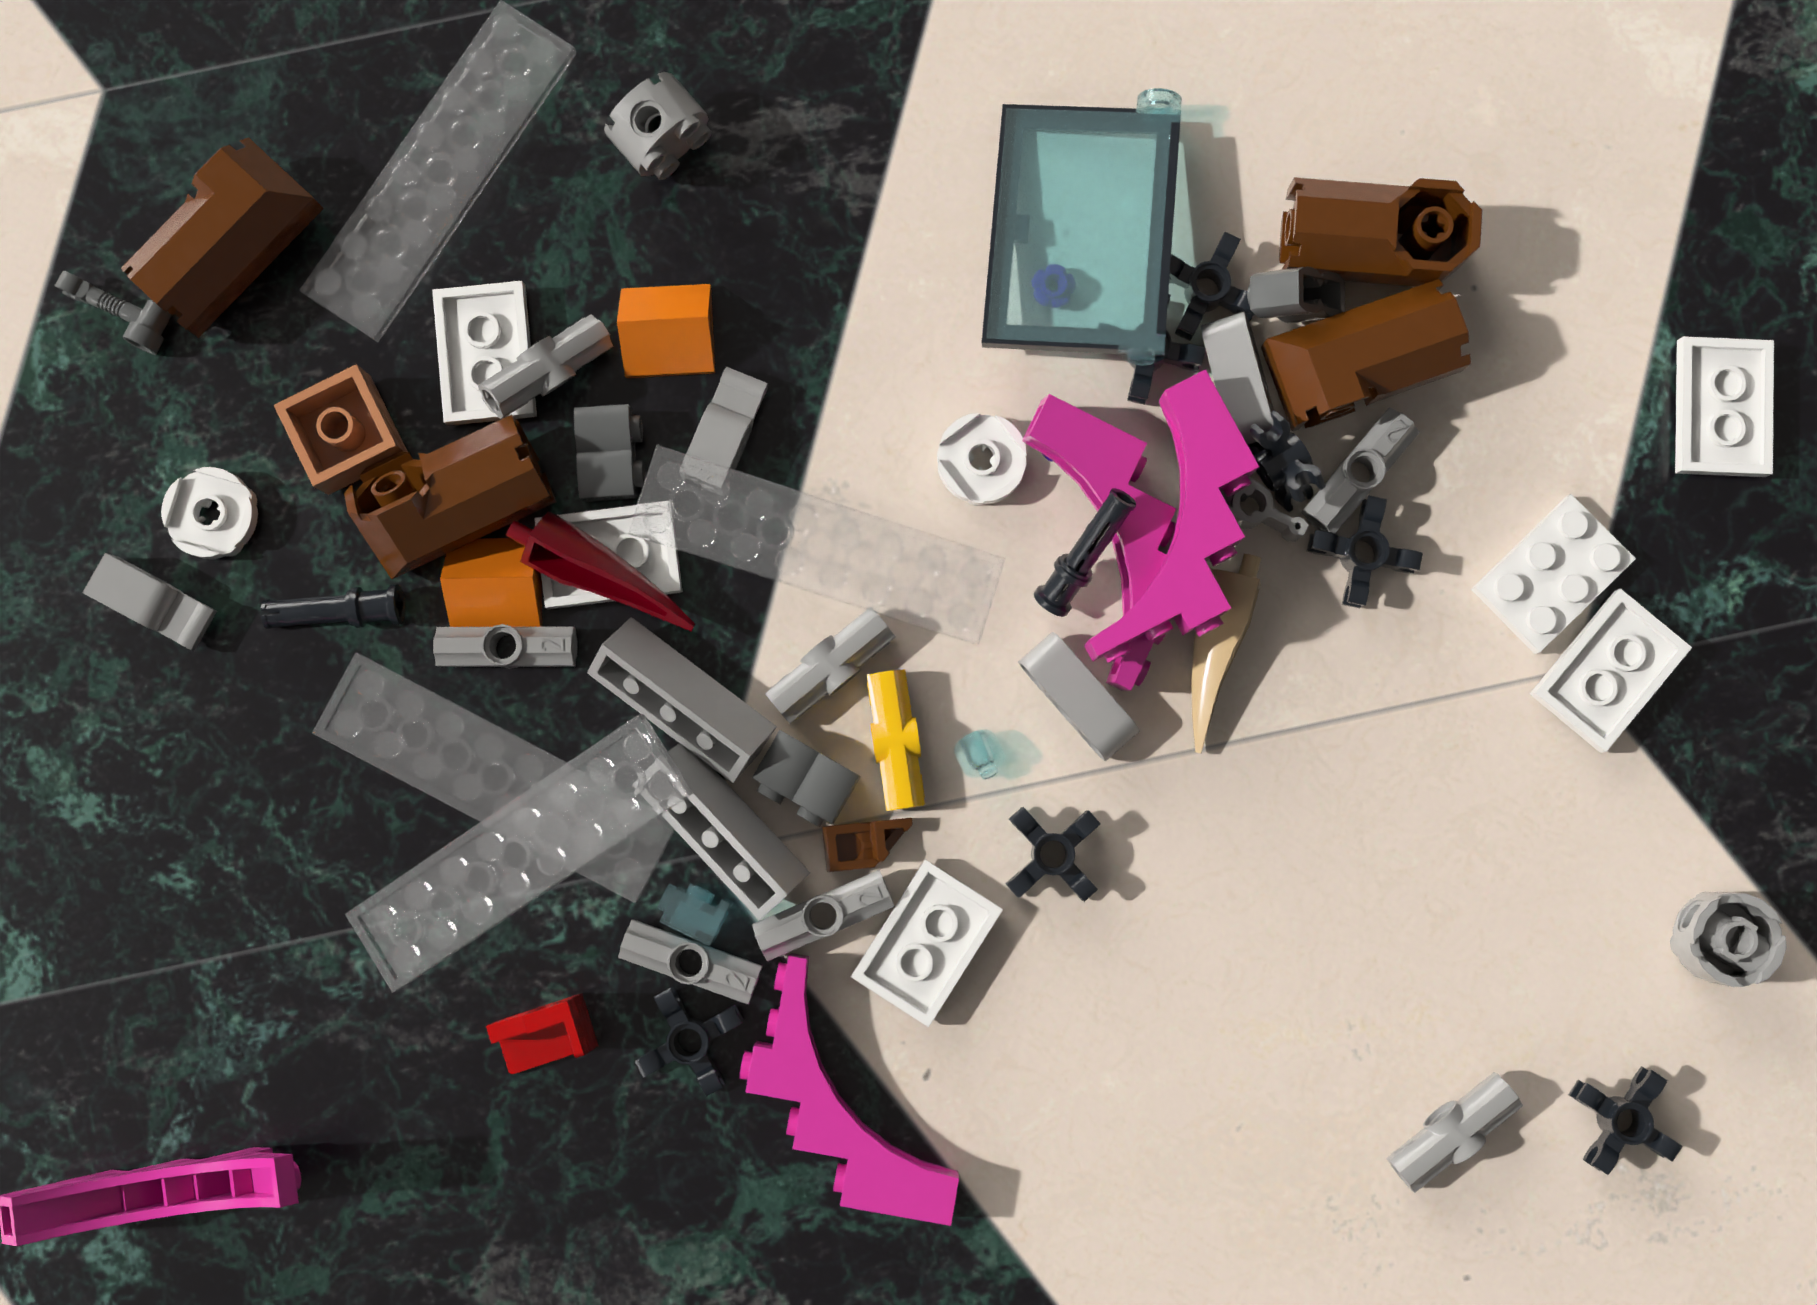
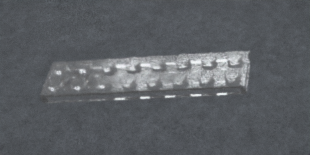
M500 0L299 291L378 343L577 54L574 46Z
M656 445L628 532L630 535L870 610L975 645L980 644L1006 560L1005 557L660 445Z
M357 652L353 656L312 734L634 903L638 902L675 832V829L649 804Z
M637 715L345 915L393 993L402 989L694 793L645 715Z

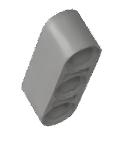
M1244 311L1201 325V333L1216 389L1248 445L1257 442L1250 434L1251 425L1257 424L1265 433L1272 428L1273 419L1270 413L1274 411L1253 331L1248 316Z
M1054 632L1049 634L1018 661L1030 679L1104 761H1107L1140 732L1138 726Z

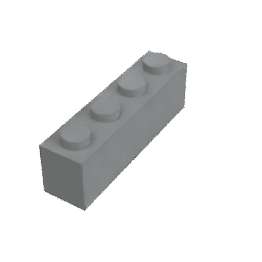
M632 617L601 645L587 674L732 783L737 780L760 754L777 727Z
M680 743L659 757L633 784L759 921L810 874L807 868L712 767Z

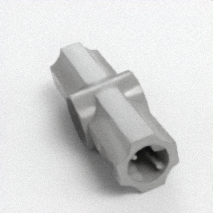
M590 314L571 327L569 326L554 338L548 336L521 353L516 358L517 361L478 386L483 401L489 410L500 419L510 415L539 394L543 397L574 377L576 375L575 371L613 347L610 334L604 324Z
M1388 408L1348 457L1339 464L1337 470L1325 483L1326 487L1320 489L1301 511L1307 521L1319 531L1335 534L1370 491L1382 481L1385 473L1420 433L1415 427L1414 422L1402 412ZM1359 462L1368 468L1370 473L1368 482H1359L1352 476V463Z
M869 607L834 637L832 635L828 636L811 649L801 659L800 662L802 664L784 676L765 695L789 724H792L827 694L831 696L860 672L859 667L889 645L895 638V635L882 618Z
M503 624L493 627H436L433 640V654L437 667H503L512 669L517 667L576 666L578 640L575 627H511ZM512 635L516 641L515 652L510 657L501 659L497 654V643L502 637Z
M877 870L753 923L752 927L759 947L768 962L895 907L880 870ZM824 902L833 906L837 915L834 925L829 928H820L813 923L811 910L817 903Z
M634 919L631 920L624 935L618 955L620 959L673 977L682 984H693L748 1005L763 967L762 965L709 947L701 941L689 940ZM692 949L699 953L703 962L699 973L688 974L682 970L679 964V957L682 951Z
M1493 1072L1459 1101L1447 1102L1436 1109L1424 1121V1129L1406 1141L1404 1145L1386 1159L1398 1176L1415 1193L1451 1163H1462L1476 1154L1485 1144V1136L1517 1112L1523 1104L1517 1094L1500 1075Z

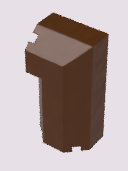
M249 137L240 140L245 147L239 150H235L230 144L220 148L194 174L191 184L198 190L195 199L188 194L185 203L121 267L128 278L165 312L168 311L171 315H176L179 318L177 322L198 338L324 209Z
M1294 177L1287 189L1286 200L1294 201L1293 209H1289L1288 212L1283 211L1281 221L1279 262L1284 264L1281 270L1309 266L1315 268L1319 273L1335 272L1344 281L1413 287L1437 279L1443 282L1456 272L1480 247L1482 209L1475 201L1471 203L1463 195L1465 190L1457 181L1419 178L1411 186Z
M1437 279L1267 338L1262 344L1261 350L1291 431L1299 430L1303 425L1305 429L1312 428L1356 411L1354 402L1364 399L1366 406L1385 398L1460 373L1471 365L1470 354L1461 355V346L1469 343V331L1456 297L1450 291L1441 294L1439 290L1444 284Z
M512 414L429 454L419 453L420 460L413 459L409 452L393 454L366 467L359 475L363 484L357 491L351 485L344 493L349 516L391 580L513 523L514 520L517 521L557 502L546 473H542L538 464L540 460L521 424L518 420H515Z

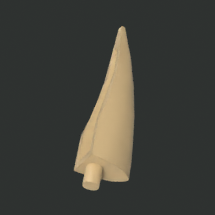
M1243 554L1239 573L1210 568L1231 609L1220 616L1224 623L1223 625L1200 637L1196 631L1194 635L1191 691L1196 753L1202 754L1220 688L1251 623L1261 586L1260 579L1256 578L1261 557Z

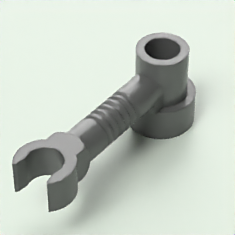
M63 271L55 287L63 290L62 294L85 304L93 305L130 322L122 338L149 354H157L165 340L161 335L172 317L168 311L165 312L151 300H148L142 309L94 287L92 284L69 272Z

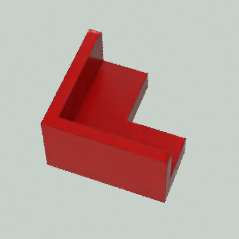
M583 993L495 1021L486 1026L491 1044L500 1043L510 1074H516L573 1054L575 1058H578L599 1046Z

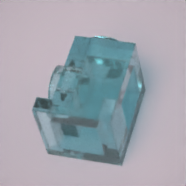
M690 883L686 890L669 884L658 905V909L664 912L660 923L711 946L715 943L734 902L725 898L718 905L712 902L715 894L702 887Z

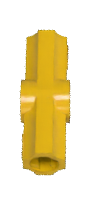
M902 669L868 674L867 687L874 723H870L876 764L880 763L886 811L924 806L925 793L918 760L921 757L916 717H912L906 671Z

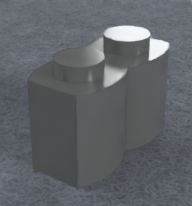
M1309 266L1260 272L1250 277L1247 299L1250 310L1260 318L1277 317L1285 323L1321 320L1345 312V281L1335 272L1319 273L1315 268Z
M629 404L574 408L579 498L584 502L638 499V487L646 486L644 461L636 460V443L643 442L641 416L633 415V409Z
M779 730L752 778L761 783L757 790L759 793L780 805L785 797L800 805L796 813L797 815L821 827L824 820L831 824L835 823L861 776Z

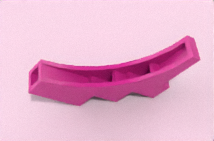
M1206 369L1166 389L1158 401L1173 435L1180 471V505L1173 540L1159 573L1142 598L1120 620L1086 642L1084 646L1092 661L1104 656L1107 663H1110L1132 651L1129 643L1137 638L1146 635L1150 642L1173 630L1174 628L1170 622L1172 620H1175L1182 635L1195 630L1200 637L1223 625L1224 623L1220 616L1231 609L1206 561L1210 560L1214 567L1237 554L1234 546L1238 545L1245 538V535L1221 491H1224L1226 496L1229 497L1251 485L1252 483L1248 477L1259 468V465Z
M1048 394L1041 400L1022 441L1053 460L1079 485L1097 512L1109 496L1112 488L1126 492L1136 502L1135 509L1130 512L1111 541L1121 577L1122 611L1124 616L1142 598L1161 569L1166 554L1157 549L1159 545L1165 547L1175 531L1176 523L1171 520L1176 508L1128 485L1129 481L1135 483L1146 465L1147 458L1142 456L1147 445L1146 442ZM1166 634L1150 642L1146 635L1130 642L1132 651L1113 661L1106 683L1121 691L1132 690L1134 684L1140 686L1151 665V662L1146 660L1152 645L1153 643L1159 645Z
M791 953L788 956L787 963L779 962L774 990L782 991L779 1009L771 1008L766 1030V1036L774 1037L773 1044L757 1041L753 1046V1052L744 1051L739 1079L747 1080L745 1092L801 1102L800 1108L791 1107L786 1135L795 1136L794 1150L848 1159L847 1164L838 1163L833 1191L842 1193L840 1206L951 1226L959 1182L958 1171L922 1161L891 1145L863 1123L839 1095L821 1062L810 1027L806 993L809 956Z
M253 1147L200 1160L179 1159L130 1171L109 1170L0 1195L2 1244L21 1246L104 1227L204 1211L252 1207L281 1208L299 1203L297 1190L301 1186V1174L298 1165L293 1161L292 1154L273 1153L272 1148Z

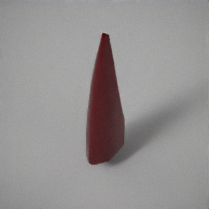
M547 512L534 529L516 520L509 527L506 536L525 546L521 563L561 584L595 593L631 606L686 630H693L695 623L645 575L613 550L556 514Z

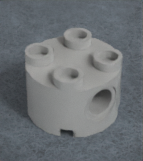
M668 72L658 74L661 82L654 84L648 78L626 94L610 114L615 124L613 126L605 124L604 128L606 136L641 176L655 174L659 180L666 179L674 173L680 164L678 159L690 148L695 150L702 146L712 134V131L707 126V113L674 75Z
M1702 892L1697 894L1678 913L1670 940V947L1673 953L1678 956L1681 964L1695 977L1731 987H1745L1753 983L1759 984L1769 979L1781 966L1787 948L1786 936L1782 935L1779 925L1782 922L1778 913L1762 899L1746 893Z

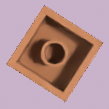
M357 364L274 405L312 486L327 495L360 480L359 475L366 467L398 452H408L371 376Z

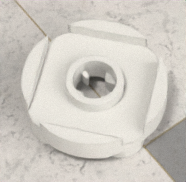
M976 413L959 418L944 432L937 452L938 473L945 487L957 498L975 506L996 503L1008 497L1021 483L1027 465L1026 444L1022 441L1021 433L1011 422L996 415L994 417ZM978 447H981L982 452H984L985 448H988L994 455L990 459L992 467L983 471L982 467H979V470L975 469L970 464L974 460L971 452Z
M202 467L194 470L196 472L187 475L184 479H177L166 492L161 510L164 527L168 528L169 535L173 538L174 544L182 551L204 559H218L224 556L231 557L237 555L249 541L256 527L258 517L256 494L239 477L215 467ZM212 501L217 502L219 505L217 510L220 511L218 520H213L211 525H204L202 522L206 518L199 517L201 508H209Z

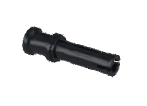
M1112 488L1109 496L1087 525L1070 553L1059 556L1054 562L1055 570L1046 584L1039 585L1033 593L1037 603L1045 610L1056 616H1067L1072 609L1070 602L1081 587L1089 585L1093 575L1091 568L1112 541L1130 512L1136 507L1135 500L1126 492Z
M391 584L386 590L364 591L361 587H353L351 590H347L346 595L283 600L268 599L262 601L261 611L279 614L261 615V620L266 629L347 621L356 628L365 627L367 622L391 621L393 625L403 624L405 620V597L399 584Z

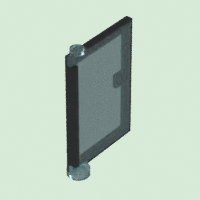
M1162 88L1145 90L1137 96L1136 108L1002 105L982 348L1126 354L1129 363L1141 366L1153 364L1155 356H1164L1182 98L1178 93Z

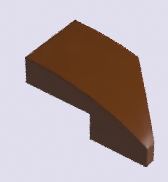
M912 818L822 827L826 871L837 872L876 867L879 862H883L887 858L892 847L904 832L908 831L913 825Z

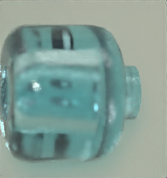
M981 729L967 734L954 747V754L964 774L970 778L981 777L983 780L995 776L998 773V768L1005 760L1004 751L993 731L988 729Z

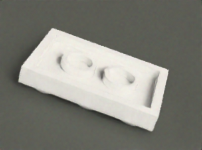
M523 281L432 290L444 423L449 426L501 420L495 413L489 410L482 399L478 386L517 361L516 358L531 347L525 284ZM535 398L512 412L511 414L514 418L537 417Z
M1682 337L1677 340L1675 473L1767 477L1773 474L1774 340Z
M1570 494L1543 518L1471 590L1534 654H1537L1557 637L1636 558Z
M670 501L557 515L613 550L645 575L665 594L683 592L673 508ZM542 517L535 518V526ZM541 573L545 608L548 610L614 601L586 590L561 584Z
M1618 589L1612 593L1530 692V695L1600 753L1607 752L1692 647L1622 589Z
M925 859L854 970L851 978L929 1027L1003 909Z

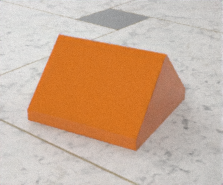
M711 284L621 289L617 326L626 378L715 374Z
M511 538L477 539L446 554L440 581L450 627H493L501 624L511 627H542L541 573L520 562L525 546Z

